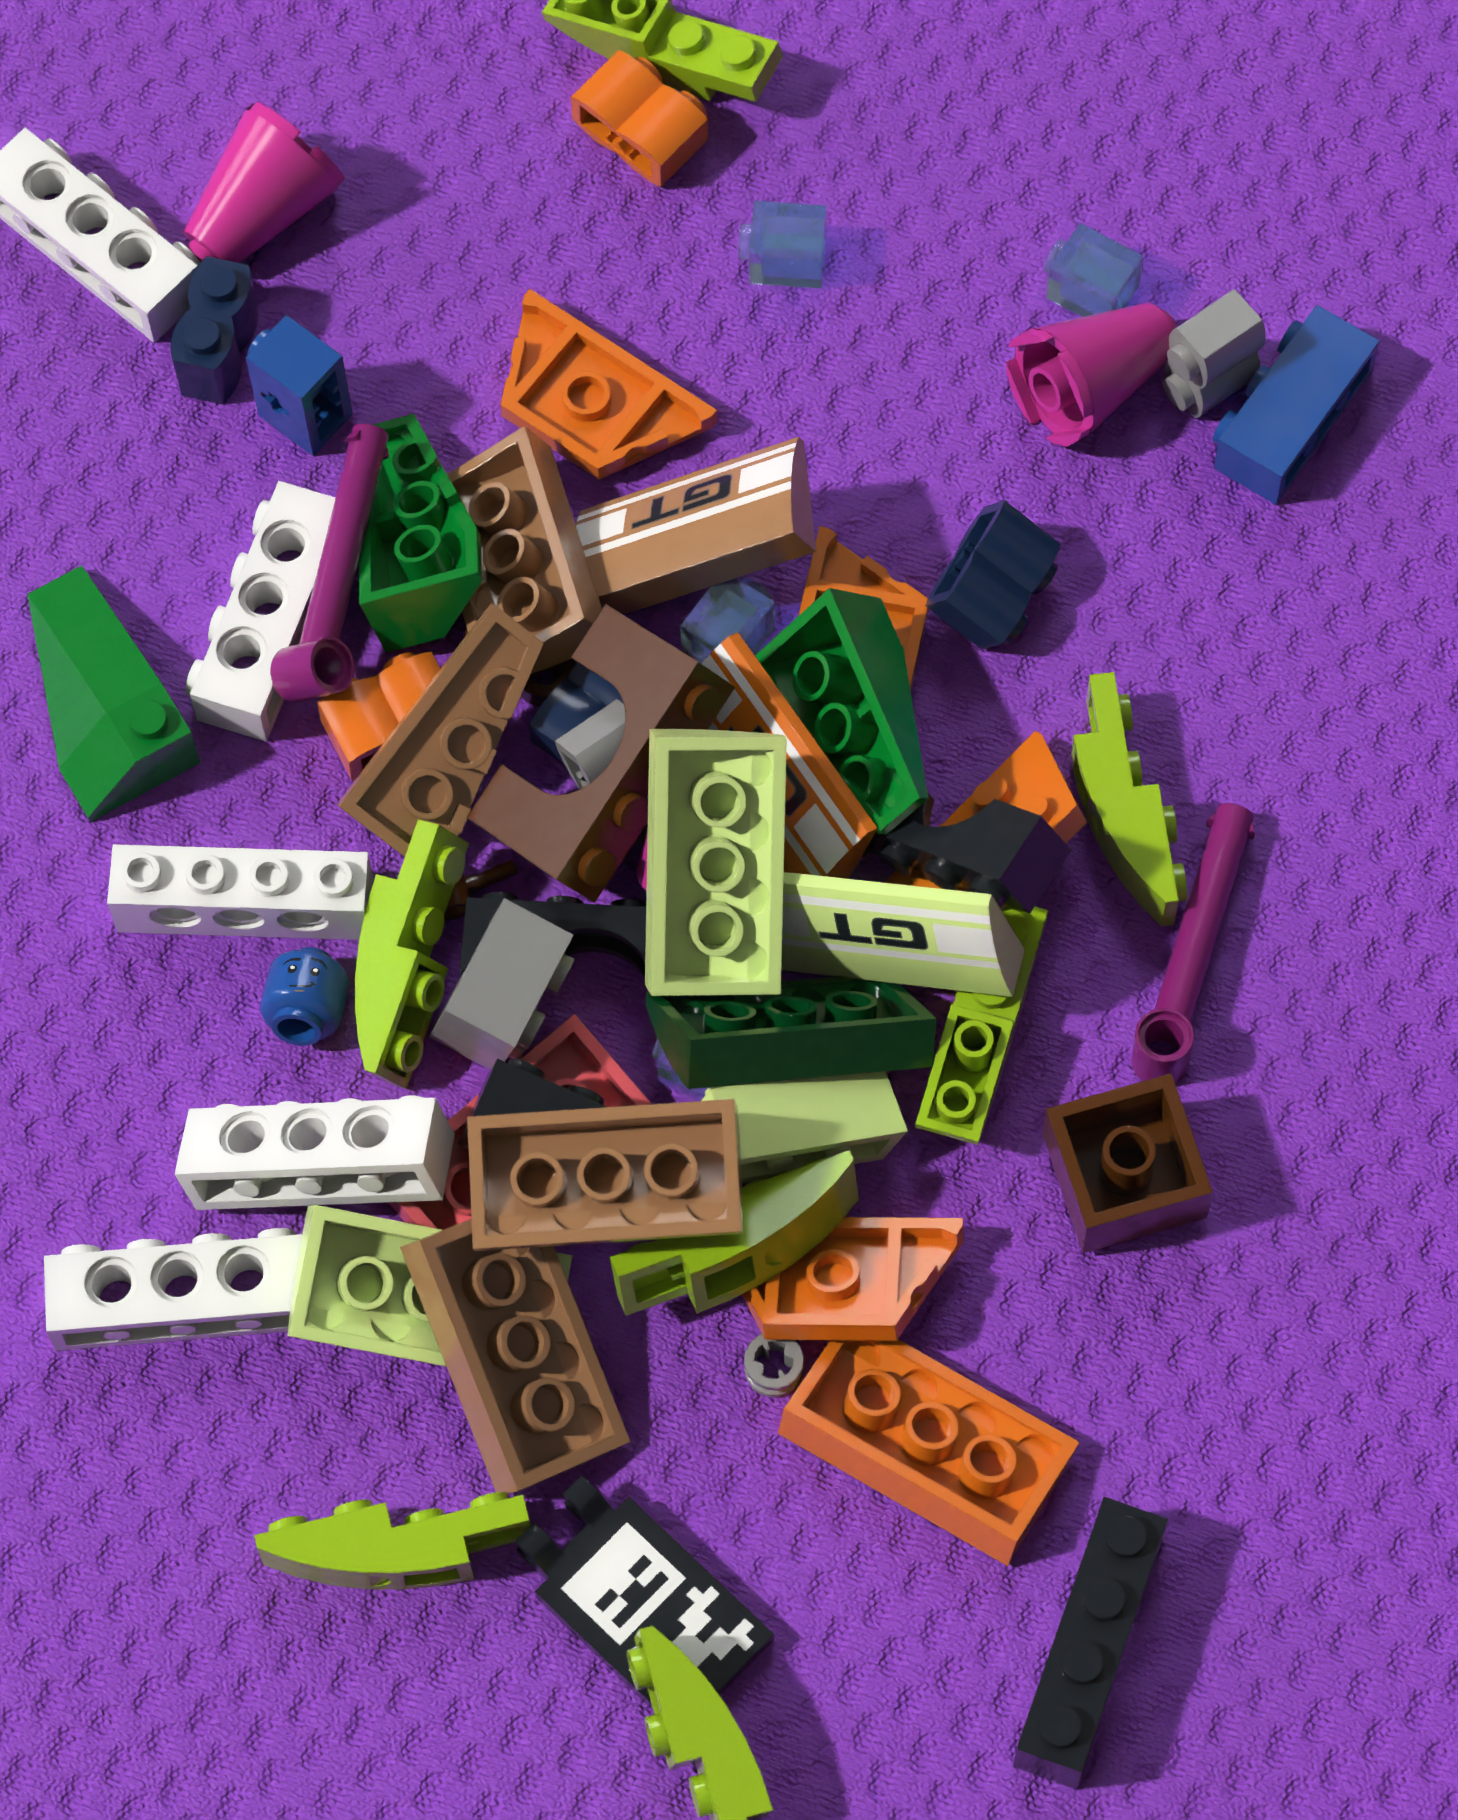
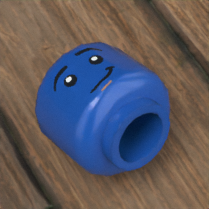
M306 947L279 955L270 965L260 1004V1013L264 1022L279 1039L297 1046L312 1045L319 1040L330 1037L340 1027L350 987L348 974L327 952L318 948Z

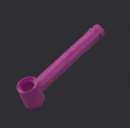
M354 425L352 432L344 440L349 443L344 461V470L340 477L300 643L280 649L274 655L271 662L270 675L273 686L277 693L289 702L298 703L343 692L350 686L354 677L355 667L349 648L339 639L374 500L377 478L380 474L383 460L389 458L387 448L389 435L385 430L375 425Z
M1232 803L1220 804L1217 807V811L1206 821V826L1211 828L1206 842V850L1201 858L1155 1008L1146 1013L1136 1026L1131 1063L1135 1074L1141 1081L1172 1073L1176 1084L1183 1079L1188 1071L1194 1040V1031L1191 1025L1193 1013L1238 872L1240 858L1243 855L1247 839L1253 840L1255 838L1253 827L1254 815L1243 806ZM1154 1041H1166L1174 1045L1178 1051L1171 1055H1159L1151 1051L1147 1045Z

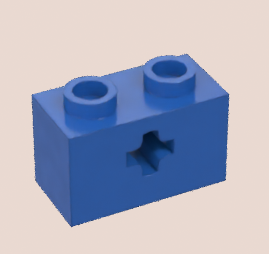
M288 315L272 330L269 328L263 330L253 340L249 347L248 355L245 358L258 416L314 456L353 415L342 355Z

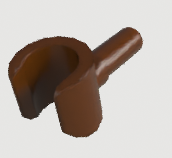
M510 859L476 875L472 874L465 877L462 874L460 880L454 885L444 914V920H455L464 917L466 898L470 897L469 894L479 892L485 887L516 875L517 868L515 863Z

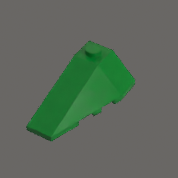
M414 413L373 424L385 430L389 435L387 442L389 458L383 460L381 471L377 478V487L359 557V604L386 653L444 638L482 582L481 536Z
M82 565L27 594L59 770L89 822L200 764L192 732L163 684Z
M829 588L761 649L755 657L877 826L876 832L887 835L929 799L904 650L881 598Z

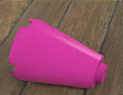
M259 102L252 104L244 111L183 231L185 236L191 241L187 247L193 252L200 263L207 256L241 263L337 191L345 179L340 169L317 145L312 150L308 144L298 137L301 133L300 130L278 113Z
M1143 303L1028 329L1013 338L1008 348L1015 347V358L1006 362V374L1012 394L1023 415L1031 425L1040 421L1043 422L1053 432V434L1045 438L1053 444L1068 447L1077 441L1085 439L1168 361L1167 351L1170 349L1169 335L1177 327L1176 323L1167 311L1160 309L1152 303Z

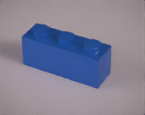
M1319 305L1315 306L1304 323L1298 320L1293 321L1279 343L1277 351L1281 354L1271 368L1263 364L1256 371L1245 392V396L1249 399L1238 413L1229 410L1217 426L1212 441L1218 444L1214 469L1277 505L1373 371L1379 340Z

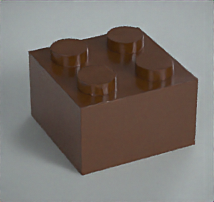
M1172 1073L1046 1109L1043 1138L1082 1253L1208 1217L1213 1191Z

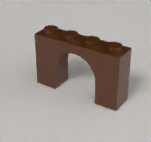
M605 604L571 658L612 684L622 697L625 707V728L620 746L612 761L590 784L580 790L563 795L548 794L501 764L467 816L468 819L554 879L594 903L648 823L649 729L708 730L735 689L733 685L695 659Z

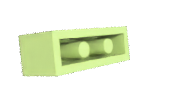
M886 1071L709 1087L706 1089L705 1096L701 1100L735 1099L739 1117L741 1183L768 1179L803 1167L812 1160L828 1158L848 1150L854 1159V1164L881 1160L908 1132Z

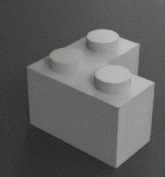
M504 898L468 966L457 982L429 1038L489 1070L497 1058L502 1061H506L508 1057L520 1060L524 1051L532 1043L546 1016L535 1009L545 989L547 988L557 993L575 960L564 953L573 934Z

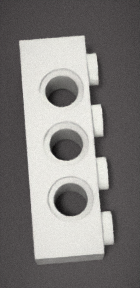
M24 128L0 150L1 220L154 343L190 309L188 301L189 284L200 262L188 247L178 241L170 244L158 234L156 226L143 211L136 207H132L130 210L125 208L115 200L112 190L99 176L91 172L85 176L72 165V161L65 150L52 139L47 138L43 142L27 128ZM49 194H61L51 200H42L43 197ZM92 228H104L96 234H84ZM136 262L147 263L139 269H127L129 265Z
M278 481L271 500H262L259 504L252 527L255 538L249 553L241 552L235 561L230 580L231 588L234 589L226 607L219 605L212 616L208 631V640L211 641L204 661L196 659L187 678L186 694L191 698L197 721L267 742L284 701L273 686L270 675L271 662L274 655L280 649L300 643L335 497ZM289 550L302 553L292 561L284 562L276 559L279 554ZM265 603L280 605L275 612L268 615L254 613L257 607ZM244 656L258 658L254 665L245 669H237L231 666L234 661Z
M113 844L107 905L116 930L120 933L359 940L374 877L368 852Z
M414 1095L404 1096L400 1099L370 1101L346 1098L338 1102L301 1104L293 1101H284L276 1105L261 1106L222 1104L215 1108L188 1110L174 1174L196 1210L443 1200L455 1134L436 1098H424Z
M272 1228L258 1233V1238L232 1240L228 1235L212 1233L199 1235L193 1238L190 1244L166 1245L164 1241L157 1239H141L128 1243L127 1249L101 1251L99 1247L87 1244L65 1247L61 1250V1254L44 1256L46 1332L56 1351L288 1332L302 1234L297 1235L295 1230L288 1228ZM254 1270L263 1274L259 1285L252 1290L242 1292L230 1287L234 1277L243 1271ZM191 1276L197 1279L195 1288L185 1296L172 1297L165 1293L169 1282L176 1277ZM124 1281L131 1284L129 1293L120 1301L109 1303L99 1299L102 1290L112 1282Z

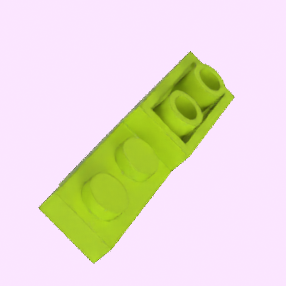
M549 0L542 11L545 21L596 53L610 59L620 50L633 58L643 57L651 62L659 71L662 77V84L679 91H687L696 97L708 101L712 99L716 90L757 102L783 58L779 41L676 12L672 0Z
M1114 672L1089 675L1086 698L1091 733L1073 736L1071 765L1077 792L1096 841L1119 880L1138 904L1161 926L1174 925L1178 902L1187 901V883L1184 866L1182 863L1172 864L1169 847L1170 843H1177L1175 811L1173 805L1162 806L1159 784L1142 786V769L1138 750L1127 751L1124 732L1133 730L1129 694H1118Z
M419 819L398 878L393 879L378 874L375 875L361 928L355 972V1014L358 1042L364 1069L386 1082L407 1089L412 1072L421 1061L423 1040L432 1014L440 1005L444 995V980L448 968L429 957L433 945L439 940L443 932L444 914L454 885L460 880L464 872L465 854L469 845L468 842L441 825Z
M1008 905L1001 909L1025 950L1013 997L957 991L954 1003L951 1004L915 1128L975 1145L979 1144L1029 987L1030 975L1048 917V910L1034 907L1030 914Z
M848 1150L828 1158H818L808 1162L803 1167L766 1180H755L743 1186V1234L659 1239L651 1243L637 1244L625 1252L611 1256L610 1261L616 1292L625 1315H630L686 1294L689 1295L696 1312L700 1313L732 1300L763 1284L794 1264L817 1246L843 1220L859 1200L854 1159L850 1151Z
M506 1492L482 1495L470 1502L471 1508L444 1514V1510L439 1508L418 1511L407 1516L404 1520V1525L396 1527L392 1526L386 1502L373 1505L371 1500L363 1499L339 1505L333 1510V1516L309 1522L305 1516H292L277 1520L268 1526L269 1532L254 1535L263 1564L291 1576L327 1585L357 1589L405 1590L437 1587L473 1580L474 1577L468 1554L515 1542L530 1527V1521L524 1496L520 1495L510 1498Z
M653 1626L639 1629L634 1637L636 1648L627 1650V1659L636 1690L648 1689L654 1715L644 1717L654 1757L665 1755L669 1770L696 1764L698 1775L689 1777V1786L699 1818L709 1815L710 1820H754L767 1816L773 1811L761 1772L746 1738L724 1701L704 1674L668 1638Z

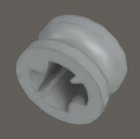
M762 1334L750 1342L745 1351L744 1371L747 1382L755 1392L765 1397L778 1398L788 1395L797 1388L803 1377L804 1357L799 1344L795 1340H765ZM772 1350L784 1353V1364L791 1368L786 1375L782 1370H779L777 1379L765 1377L763 1364L757 1361L762 1354L766 1359H769L770 1351Z

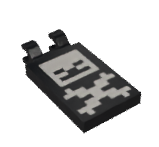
M580 1476L562 1496L566 1499L563 1503L564 1506L586 1526L562 1550L535 1523L515 1541V1544L519 1547L516 1550L517 1553L546 1579L535 1591V1597L652 1710L648 1689L636 1690L627 1659V1650L636 1648L634 1637L639 1629L650 1626L655 1627L675 1644L704 1674L719 1696L774 1641V1634L630 1497L614 1510L599 1491L583 1476Z

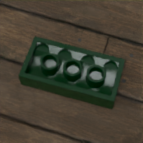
M838 976L781 981V994L651 996L650 992L646 993V1007L659 1043L672 1068L688 1089L933 1067L936 1018L900 984Z

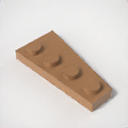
M491 603L336 805L404 857L418 819L439 824L458 836L463 830L484 775L487 774L503 731L515 711L544 643Z

